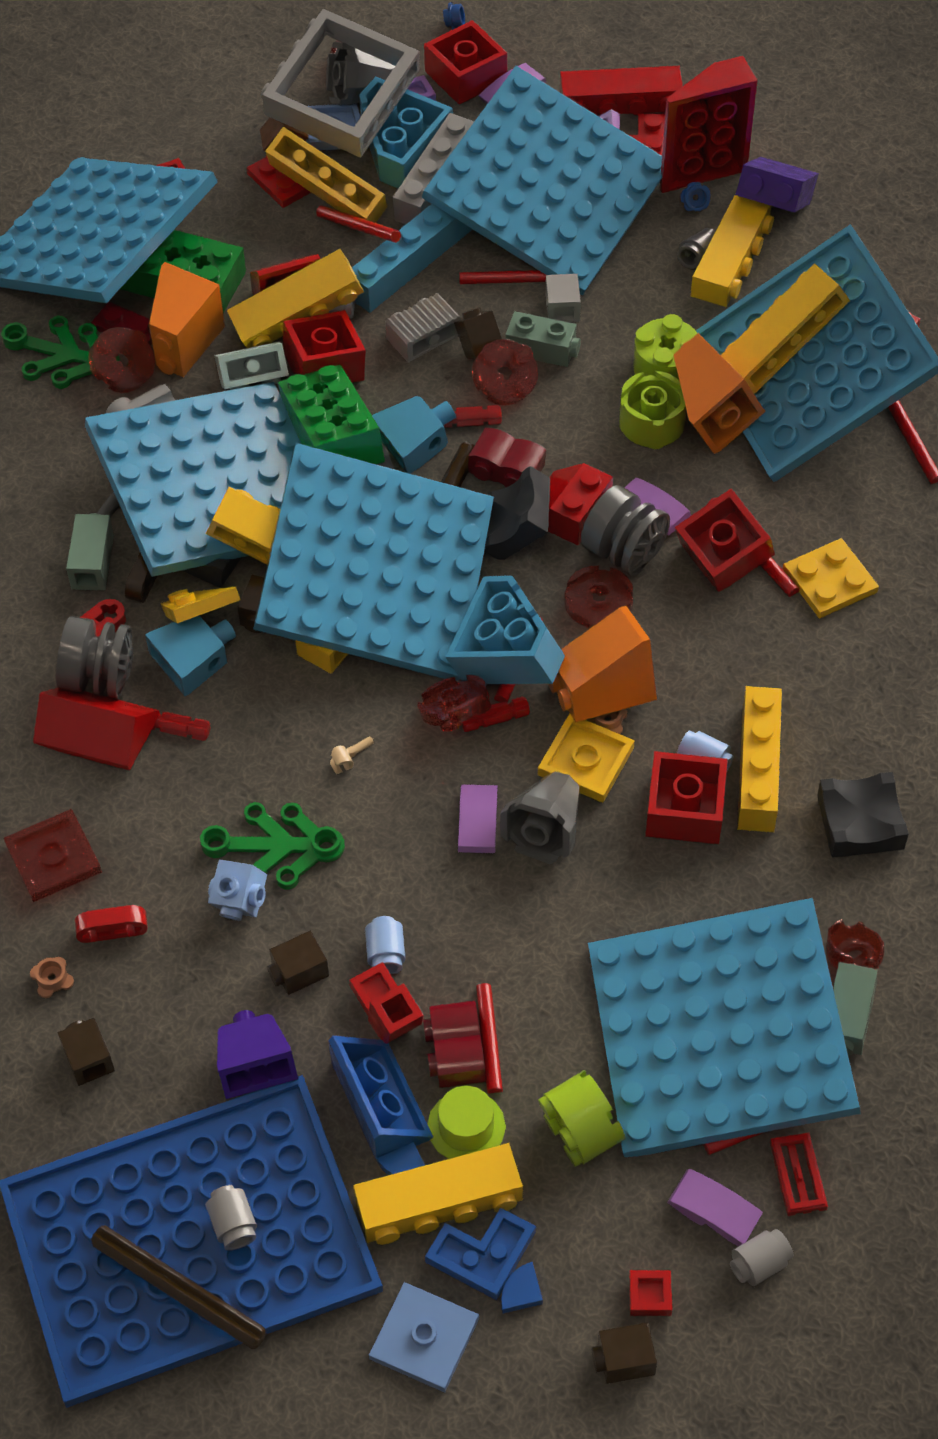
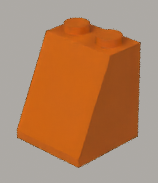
M167 262L161 265L149 323L156 366L165 374L171 375L174 373L184 378L225 327L219 284Z
M699 333L691 340L685 342L673 355L689 421L713 454L720 452L766 412L745 379Z
M620 607L561 649L565 655L553 684H549L551 692H557L562 710H568L575 722L657 700L650 638L628 607Z

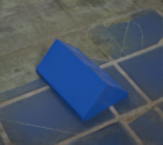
M332 1036L328 1040L332 1066L376 1161L378 1157L414 1142L415 1146H418L433 1138L389 1043L386 1044L383 1040L344 1036Z

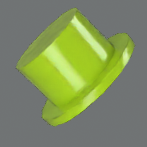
M468 1085L455 1087L448 1091L430 1111L427 1123L433 1135V1138L430 1139L431 1143L438 1153L448 1159L499 1146L503 1141L506 1129L503 1112L497 1103L484 1091Z

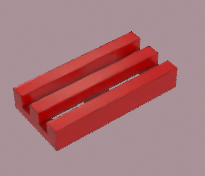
M810 1133L770 1138V1146L787 1216L802 1212L803 1214L811 1213L815 1210H827L828 1204ZM802 1143L816 1200L809 1201L795 1144ZM782 1146H787L800 1202L797 1203L794 1202L781 1149Z

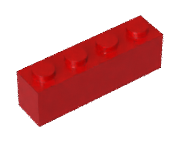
M680 66L560 71V93L595 115H602L611 109L619 114L665 113L666 98L683 86Z

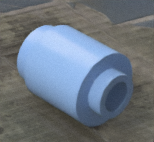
M689 730L683 737L677 750V754L728 759L727 771L734 758L733 755L729 754L730 745L701 731L694 733Z
M390 916L374 918L365 927L367 962L372 967L383 962L390 974L398 973L402 970V964L405 962L403 926Z

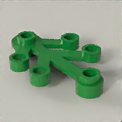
M60 315L54 316L49 320V328L51 333L57 335L61 344L28 336L25 325L17 322L7 324L1 332L3 343L10 350L25 348L52 355L36 362L29 361L23 364L21 368L24 379L28 381H35L41 377L42 373L72 362L81 363L68 370L58 369L52 373L51 380L53 386L58 389H64L73 380L90 374L102 377L114 374L120 367L119 355L111 347L102 346L98 338L97 328L91 323H85L78 328L79 339L88 344L91 352L78 348L69 331L67 318ZM58 323L64 324L61 327H54ZM86 331H92V332H93V333L90 334V335H84V334H83V333L86 332ZM29 369L37 370L34 373H27ZM59 377H66L63 381L56 380Z
M258 802L250 803L245 807V820L250 825H257L269 837L229 836L228 831L224 827L218 825L207 827L200 835L202 851L210 858H220L228 852H268L253 864L265 873H268L291 853H304L291 866H283L277 871V884L285 890L296 887L299 877L317 862H332L341 857L345 849V842L341 833L336 829L328 826L317 827L303 814L301 806L297 803H287L281 808V820L288 826H296L306 837H292L266 813L264 805ZM253 810L262 812L257 818L249 816V813ZM290 810L298 812V815L294 818L285 816ZM214 841L223 843L219 847H209ZM324 842L333 844L331 848H320V845ZM284 874H292L294 876L293 880L289 882L282 881L281 877Z

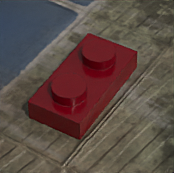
M108 302L91 322V324L96 326L97 331L145 352L153 344L149 326L150 319L111 302Z

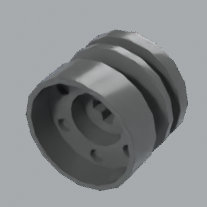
M615 485L598 499L590 511L581 533V544L585 549L600 558H608L610 556V562L613 566L621 567L630 576H636L659 552L670 527V516L667 512L656 509L651 503L641 504L638 495L621 485Z
M70 616L64 626L56 665L57 688L59 690L82 693L89 679H93L95 696L101 697L107 685L109 698L119 699L124 685L130 676L133 662L131 626L121 624L115 635L114 624L107 622L102 629L100 637H97L96 623L93 619Z

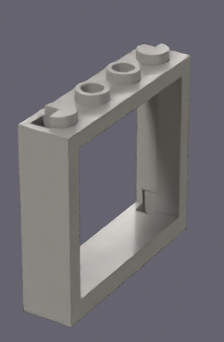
M322 9L317 18H313L309 22L303 38L295 42L291 55L286 62L282 61L272 82L266 83L261 93L264 115L361 158L418 74L420 51ZM326 35L395 65L354 127L284 96Z

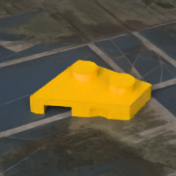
M236 587L190 593L188 589H183L169 594V601L161 603V606L167 618L180 623L241 599Z

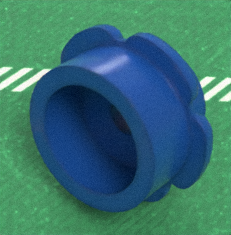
M448 3V9L443 10V17L446 27H451L453 30L465 24V12L461 3Z
M691 182L687 185L686 189L682 190L680 199L687 211H701L708 207L711 194L707 186H702L700 182ZM695 194L698 195L697 200H693Z

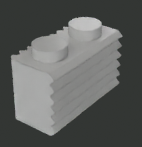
M435 293L434 296L423 298L414 304L413 307H409L407 310H403V312H396L385 321L386 339L407 362H410L457 337L458 334L454 322L461 320V317L438 293Z

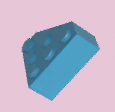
M375 76L359 94L361 116L385 80ZM407 89L369 145L379 180L399 188L448 114H453V108Z
M511 575L485 576L482 578L445 658L465 684H553L565 655Z

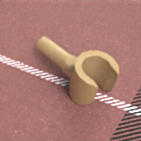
M369 736L348 748L336 746L332 750V759L330 761L336 774L341 773L342 770L339 765L342 764L346 770L353 768L354 762L351 758L374 744L373 739Z

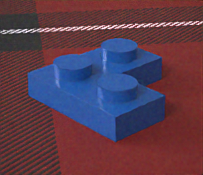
M502 1208L497 1212L481 1241L444 1223L425 1255V1263L497 1300L503 1291L507 1279L515 1270L535 1235L536 1226Z

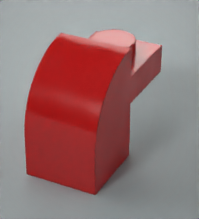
M383 962L349 980V986L368 1015V1022L384 1043L388 1044L422 1025L424 1015L404 983L397 986Z

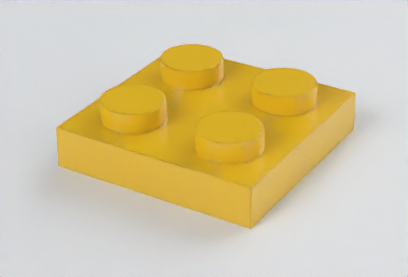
M842 538L783 564V571L800 588L799 593L819 619L877 593L879 589L878 584Z
M569 713L538 766V776L544 778L555 771L570 775L579 785V793L603 803L632 753L635 740L587 720L575 722Z

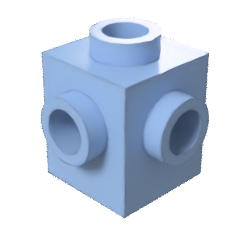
M219 859L215 877L209 884L208 903L220 910V916L228 919L241 921L242 915L257 917L259 907L265 899L264 886L268 874L251 864Z

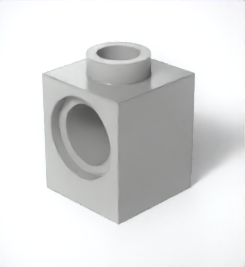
M578 274L546 275L547 317L564 322H580L581 301Z

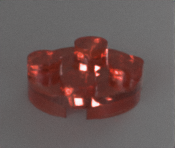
M114 327L102 332L95 340L89 352V365L93 375L99 381L102 379L106 384L110 385L109 389L115 392L128 393L140 388L150 379L154 373L155 357L143 332L124 327ZM119 353L127 357L126 367L122 365L121 361L115 360Z
M500 339L483 347L473 362L472 378L478 391L481 389L483 394L488 396L487 400L497 405H512L520 402L532 392L538 380V367L533 357V351L529 346L519 344L513 340ZM503 365L507 366L513 373L509 376L508 380H505L503 374L497 371Z
M587 566L576 571L567 582L565 590L566 611L574 621L586 626L588 629L620 607L627 606L630 612L633 609L632 583L624 573L610 567V571L599 570V566ZM596 593L599 596L605 594L606 597L604 601H595L592 594Z
M466 675L467 681L457 682L454 676L433 684L422 693L423 702H418L417 705L423 721L433 726H440L442 731L449 732L459 728L463 721L475 715L486 713L490 710L491 704L485 681L476 675Z

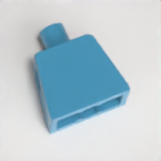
M418 396L372 415L380 428L383 444L404 471L409 474L427 463L446 447L448 440L443 425L456 418L453 408L447 401L430 409L425 401Z
M199 615L180 623H170L145 634L149 654L182 694L187 696L227 663L224 644L234 639L236 634L226 619L210 628Z

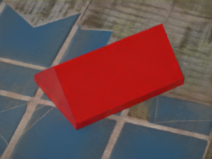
M55 688L40 692L33 743L65 754L130 771L160 712L157 709L106 696H95L94 693L86 691L76 693Z

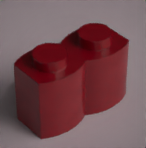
M485 428L469 454L468 471L479 480L499 482L507 488L514 484L520 478L522 471L529 466L541 472L545 466L546 449L529 440L515 439L504 431Z
M475 1000L429 1006L430 1018L423 1019L426 1042H434L435 1053L427 1054L430 1077L438 1076L439 1088L486 1082Z

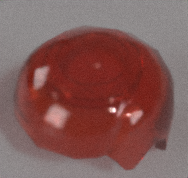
M842 919L836 921L828 928L826 954L831 965L836 970L838 969L839 962L873 969L879 968L883 962L885 944L877 932L865 927V924L861 921L853 926H847ZM851 951L863 952L854 959L847 955Z

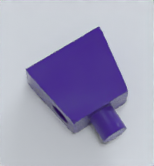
M242 1010L234 1015L233 1023L221 1026L218 1029L217 1068L226 1099L298 1079L291 1047L272 1015L264 1014L256 1017L252 1011Z

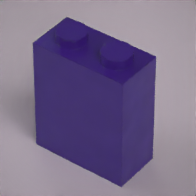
M760 156L743 164L735 195L795 213L810 204L819 173Z

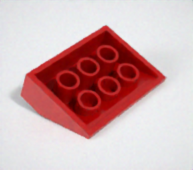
M744 56L713 63L666 98L661 166L662 179L660 181L662 193L687 187L691 182L704 183L741 173L743 164L749 161L758 80Z

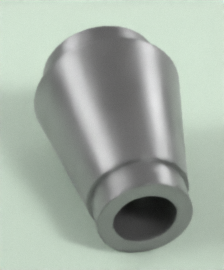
M705 228L682 241L677 254L680 263L689 269L696 268L715 231L711 228Z

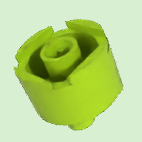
M669 314L664 318L652 320L637 329L633 361L635 375L644 372V376L655 375V371H661L679 379L673 355L685 342L691 340L697 334L695 329L683 322L681 317L675 314Z
M655 371V375L644 376V372L629 378L623 385L620 401L619 427L623 434L630 441L651 449H660L681 436L685 427L686 406L679 379L661 371Z
M585 1070L543 1094V1097L538 1099L545 1113L543 1117L555 1136L559 1134L565 1144L563 1148L575 1167L581 1163L589 1162L626 1139L620 1122L611 1123L610 1120L613 1117L610 1111L613 1109L590 1074L587 1075Z

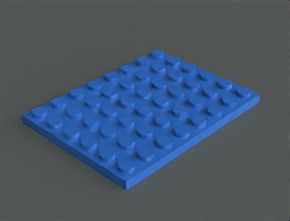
M303 1075L298 1076L297 1080L237 1097L0 1180L2 1196L66 1408L242 1344L228 1333L93 1247L91 1238L101 1225L108 1226L262 1325L266 1330V1334L383 1292L381 1280ZM226 1185H233L234 1189L240 1188L244 1190L257 1228L254 1230L256 1239L249 1245L235 1250H226L224 1244L218 1241L205 1206L206 1202L211 1198L210 1194L217 1188Z

